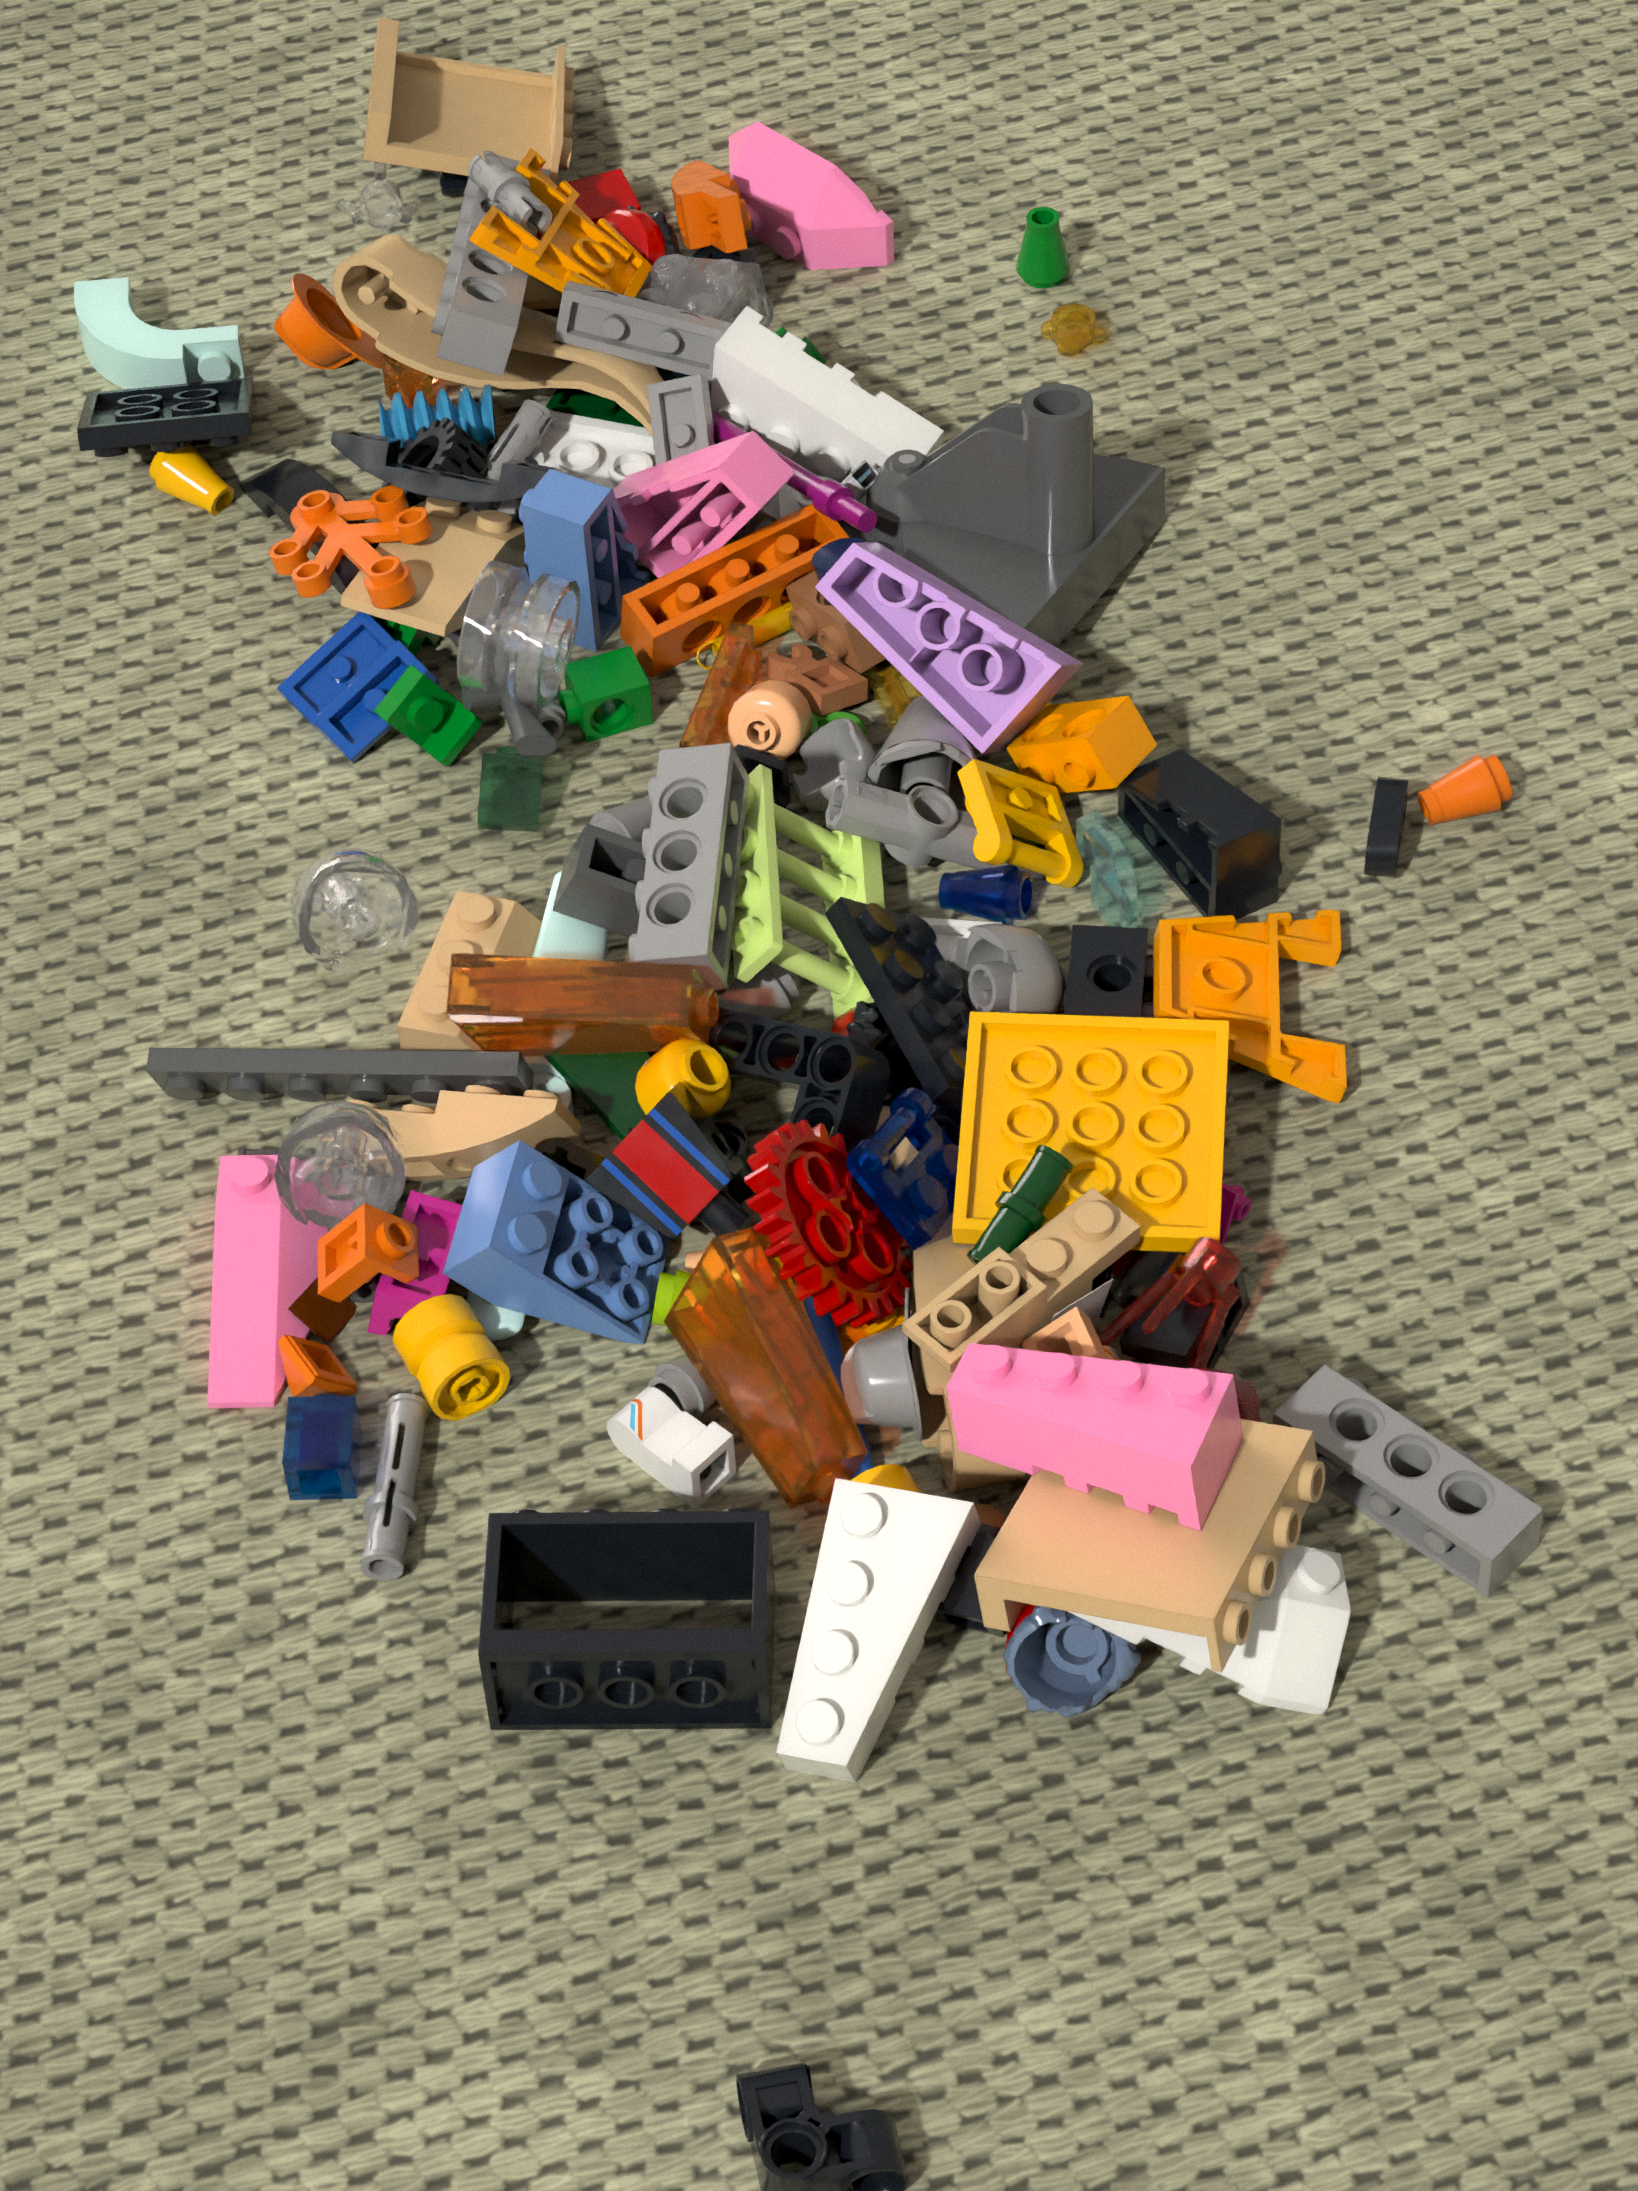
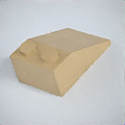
M427 497L425 501L413 507H423L427 510L433 526L432 534L427 539L415 544H405L401 541L381 542L375 549L382 557L396 556L400 562L405 563L409 567L416 585L414 596L398 607L390 609L376 608L372 605L364 585L366 575L360 570L343 592L340 606L446 637L521 594L524 589L527 565L524 563L526 546L523 525L512 522V517L501 511L483 510L477 512L460 507L461 502Z

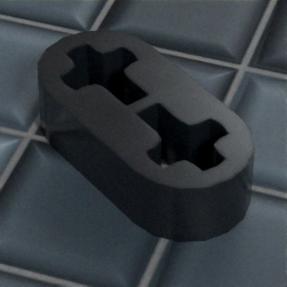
M1380 776L1377 778L1367 839L1364 875L1396 877L1409 786V780Z

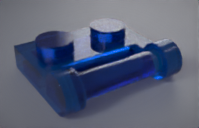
M907 1088L902 1090L891 1103L890 1116L870 1139L859 1141L848 1154L846 1163L853 1178L909 1246L916 1250L932 1240L954 1212L959 1147L954 1145L932 1118L933 1104L929 1096L917 1088ZM906 1137L915 1148L893 1174L889 1169L890 1155Z

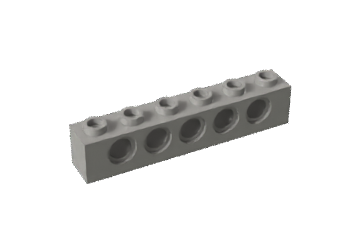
M498 155L500 160L511 171H514L520 162ZM485 158V162H486L488 165H492V164ZM541 168L540 170L549 178L550 170ZM468 177L431 333L441 335L436 357L503 377L518 328L529 274L468 240L491 208L489 203L491 200L488 198V195ZM528 222L536 230L537 235L538 229L531 222Z

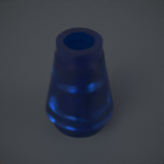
M1004 865L955 873L945 872L941 877L939 903L942 909L953 910L994 922H1002V924H1013L1014 920H1027L1031 914L1034 899L1033 878L1029 871H1019L1017 866Z

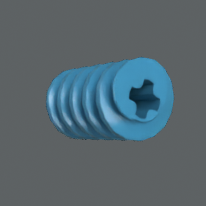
M490 384L483 386L479 402L474 401L467 386L461 387L457 404H452L445 388L439 389L434 406L429 405L422 390L416 391L412 408H407L400 392L394 393L389 410L384 409L379 399L381 436L401 439L400 450L401 448L406 449L403 444L409 438L413 441L417 438V431L423 426L429 429L432 421L436 419L442 421L443 418L453 420L479 443L486 453L490 440H494L495 444L497 443L493 396Z

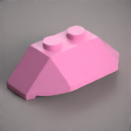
M758 121L728 137L730 179L736 181L741 199L745 200L751 218V230L745 232L746 237H755L774 248L782 258L786 260L793 259L810 270L888 266L894 261L893 220L883 210L876 212L866 194L836 165Z

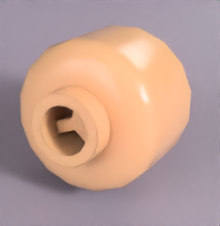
M768 680L755 684L734 702L728 715L727 731L734 747L740 744L759 752L769 753L784 761L806 741L812 728V711L808 700L798 688L784 681Z

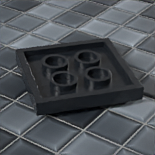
M253 377L87 393L77 427L80 451L94 450L96 457H115L128 453V446L151 444L152 451L168 452L184 448L185 441L207 439L210 446H229L240 443L242 435H251L256 400Z

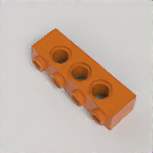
M813 503L623 595L620 637L627 646L631 645L638 661L652 678L696 656L699 647L703 644L713 641L790 602L786 586L814 571L812 564L814 554L821 547L832 541L850 537L837 521L831 520L817 511ZM709 644L703 649H701L700 653L708 649H711L712 644Z

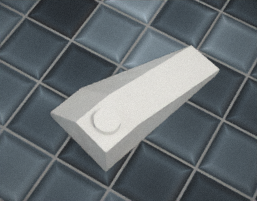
M1297 1544L1292 1550H1285L1277 1566L1276 1581L1271 1594L1268 1597L1260 1598L1252 1614L1251 1629L1246 1642L1242 1646L1236 1645L1223 1672L1214 1671L1239 1683L1237 1694L1260 1705L1308 1714H1321L1328 1709L1351 1614L1341 1553ZM1069 1612L1137 1645L1148 1639L1181 1655L1179 1666L1195 1674L1201 1675L1206 1668L1212 1670L1206 1637Z

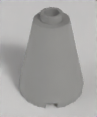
M922 695L915 698L907 706L871 763L864 783L906 795L914 787L921 785L932 786L947 794L956 804L957 809L967 811L965 807L966 797L957 772L971 760L977 758L972 743Z

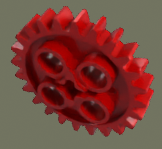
M803 1119L795 1125L790 1121L755 1143L756 1153L747 1158V1163L754 1172L744 1177V1182L757 1195L746 1200L747 1206L759 1213L762 1221L753 1226L755 1232L768 1236L771 1243L764 1253L770 1258L778 1257L783 1264L779 1277L782 1281L793 1277L797 1282V1298L803 1301L812 1296L816 1315L821 1317L830 1312L835 1325L840 1326L849 1321L853 1329H857L864 1324L870 1326L892 1314L895 1308L904 1304L905 1300L902 1294L905 1292L906 1287H909L910 1290L912 1286L904 1274L913 1270V1264L901 1251L909 1248L911 1244L904 1236L897 1233L896 1226L904 1222L902 1216L890 1212L887 1206L893 1197L891 1192L879 1191L875 1184L878 1178L877 1170L870 1169L866 1172L861 1166V1151L857 1148L851 1153H847L842 1134L838 1133L829 1138L824 1124L820 1123L811 1128L807 1119Z

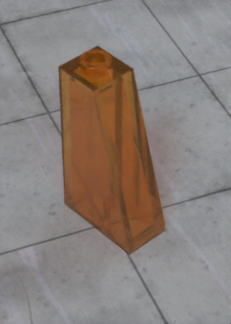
M456 953L451 954L446 1015L483 1051L520 1052L525 1057L660 1051L667 1044L681 1038L699 1040L708 1044L709 1029L714 1027L718 1021L719 1004L714 988H711L693 966Z
M751 1227L714 1237L664 1319V1323L789 1508L791 1509L816 1500L821 1504L830 1503L835 1478L849 1481L853 1479V1474L863 1461L868 1450L804 1305L797 1298V1289L792 1278L782 1281L779 1277L783 1266L782 1262L778 1257L770 1258L764 1253L771 1244L768 1236L755 1232L754 1228Z

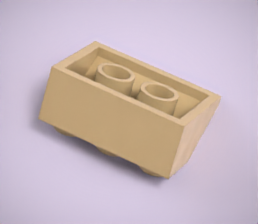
M457 890L398 1022L397 1030L401 1050L516 1052L512 1030L542 922L515 900Z

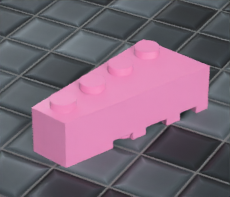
M969 1343L946 1387L959 1451L1031 1475H1035L1043 1469L1054 1472L1064 1477L1066 1487L1087 1494L1096 1486L1123 1495L1126 1507L1150 1514L1155 1507L1177 1513L1180 1525L1200 1532L1243 1439L1233 1374Z

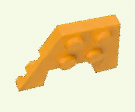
M530 148L514 172L522 174L530 182L531 186L529 188L532 190V193L551 209L554 217L550 227L539 240L492 205L468 240L562 293L567 281H572L635 298L653 266L604 218H600L595 224L575 204L580 194L566 180L562 181L559 186L551 181L540 170L546 163V160Z
M1332 909L1317 910L1314 919L1292 920L1290 912L1268 913L1265 922L1236 923L1233 915L1159 920L1153 936V1018L1229 1020L1228 1059L1329 1102L1340 1104L1347 1087L1345 1045L1282 1034L1280 1031L1279 958L1335 967L1341 953L1340 911Z

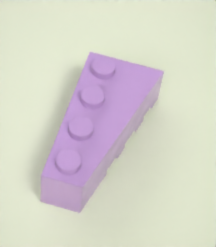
M878 542L852 543L815 586L982 754L1005 751L1006 747L1027 727L1083 664Z

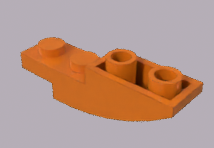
M701 160L689 162L680 168L671 180V188L680 237L684 246L694 250L712 245L725 253L748 249L745 232L751 230V218L745 200L741 199L736 181L730 179L728 173Z

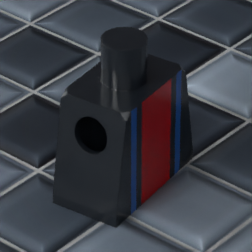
M681 1081L655 1105L586 1179L598 1191L671 1239H675L696 1217L719 1240L725 1243L751 1216L723 1189L744 1166L742 1160Z

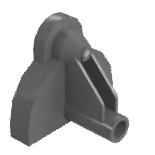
M1048 384L1034 388L1026 393L1021 404L1007 403L1000 406L927 456L916 450L909 449L892 454L886 459L868 494L858 501L877 514L875 527L871 531L864 533L844 520L841 521V527L849 537L861 538L866 542L880 543L1057 647L1165 522V468L1131 459L1094 455L1093 401L1091 395L1084 389L1074 385Z

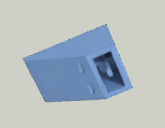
M519 1140L473 1168L443 1274L495 1306L617 1341L642 1345L645 1342L654 1307L659 1273L663 1272L671 1238L632 1214L589 1183Z

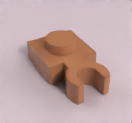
M799 643L792 645L791 658L782 657L774 651L768 653V677L775 681L787 682L798 688L808 700L812 713L824 716L835 711H842L844 708L867 700L868 679L838 660L834 661L827 657L817 661L813 658L812 650Z

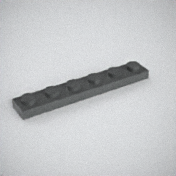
M149 1047L146 1072L163 1091H166L165 1093L168 1096L180 1100H199L203 1098L204 1093H226L229 1097L242 1101H259L264 1099L265 1094H288L289 1097L295 1100L320 1102L326 1099V1094L349 1095L354 1100L380 1103L386 1101L388 1095H410L416 1101L437 1104L440 1090L465 1092L466 1087L469 1085L485 1086L495 1089L503 1095L523 1097L526 1090H532L534 1076L533 1071L520 1052Z

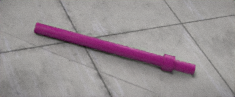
M712 411L715 440L723 442L747 433ZM773 449L795 471V474L785 484L811 499L817 511L831 520H844L864 533L871 531L875 527L877 514L856 501L850 489L832 479L824 481Z

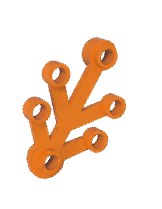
M394 485L377 490L373 493L370 500L344 501L343 497L337 493L316 490L301 497L297 506L292 510L290 520L295 529L292 537L277 542L269 550V555L276 572L280 575H291L298 594L304 598L321 595L330 588L332 583L330 577L344 554L366 575L364 585L372 605L379 609H390L409 601L416 593V585L409 567L405 563L400 562L396 556L382 557L369 543L401 541L405 544H415L427 539L433 532V526L427 510L423 507L410 508L404 490ZM376 518H377L379 521H381V522H375V523H359V524H348V523H347V521L365 520V519H376ZM324 541L314 560L309 561L307 553L314 542Z

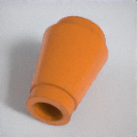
M1477 754L1429 785L1427 789L1417 792L1419 807L1430 826L1440 822L1445 823L1500 811L1501 803L1513 797L1506 771L1494 754L1483 759Z

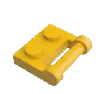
M977 759L971 760L957 772L966 797L965 807L973 818L977 830L973 851L979 861L993 866H999L1003 863L1011 864L1045 875L1049 883L1063 888H1071L1079 882L1083 873V861L1056 786ZM1011 834L1043 844L1046 850L1014 840Z

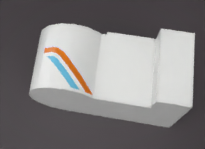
M648 1386L644 1388L607 1421L606 1428L616 1448L694 1510L736 1474L733 1434L714 1421L706 1426L688 1412H682L671 1398L655 1387ZM710 1465V1474L700 1482V1473Z

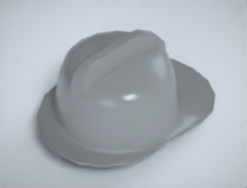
M909 1287L905 1288L904 1322L910 1318ZM902 1324L858 1340L848 1350L841 1364V1386L849 1418L855 1423L870 1424L876 1427H913L916 1440L922 1441L919 1402L910 1361V1338L902 1332Z

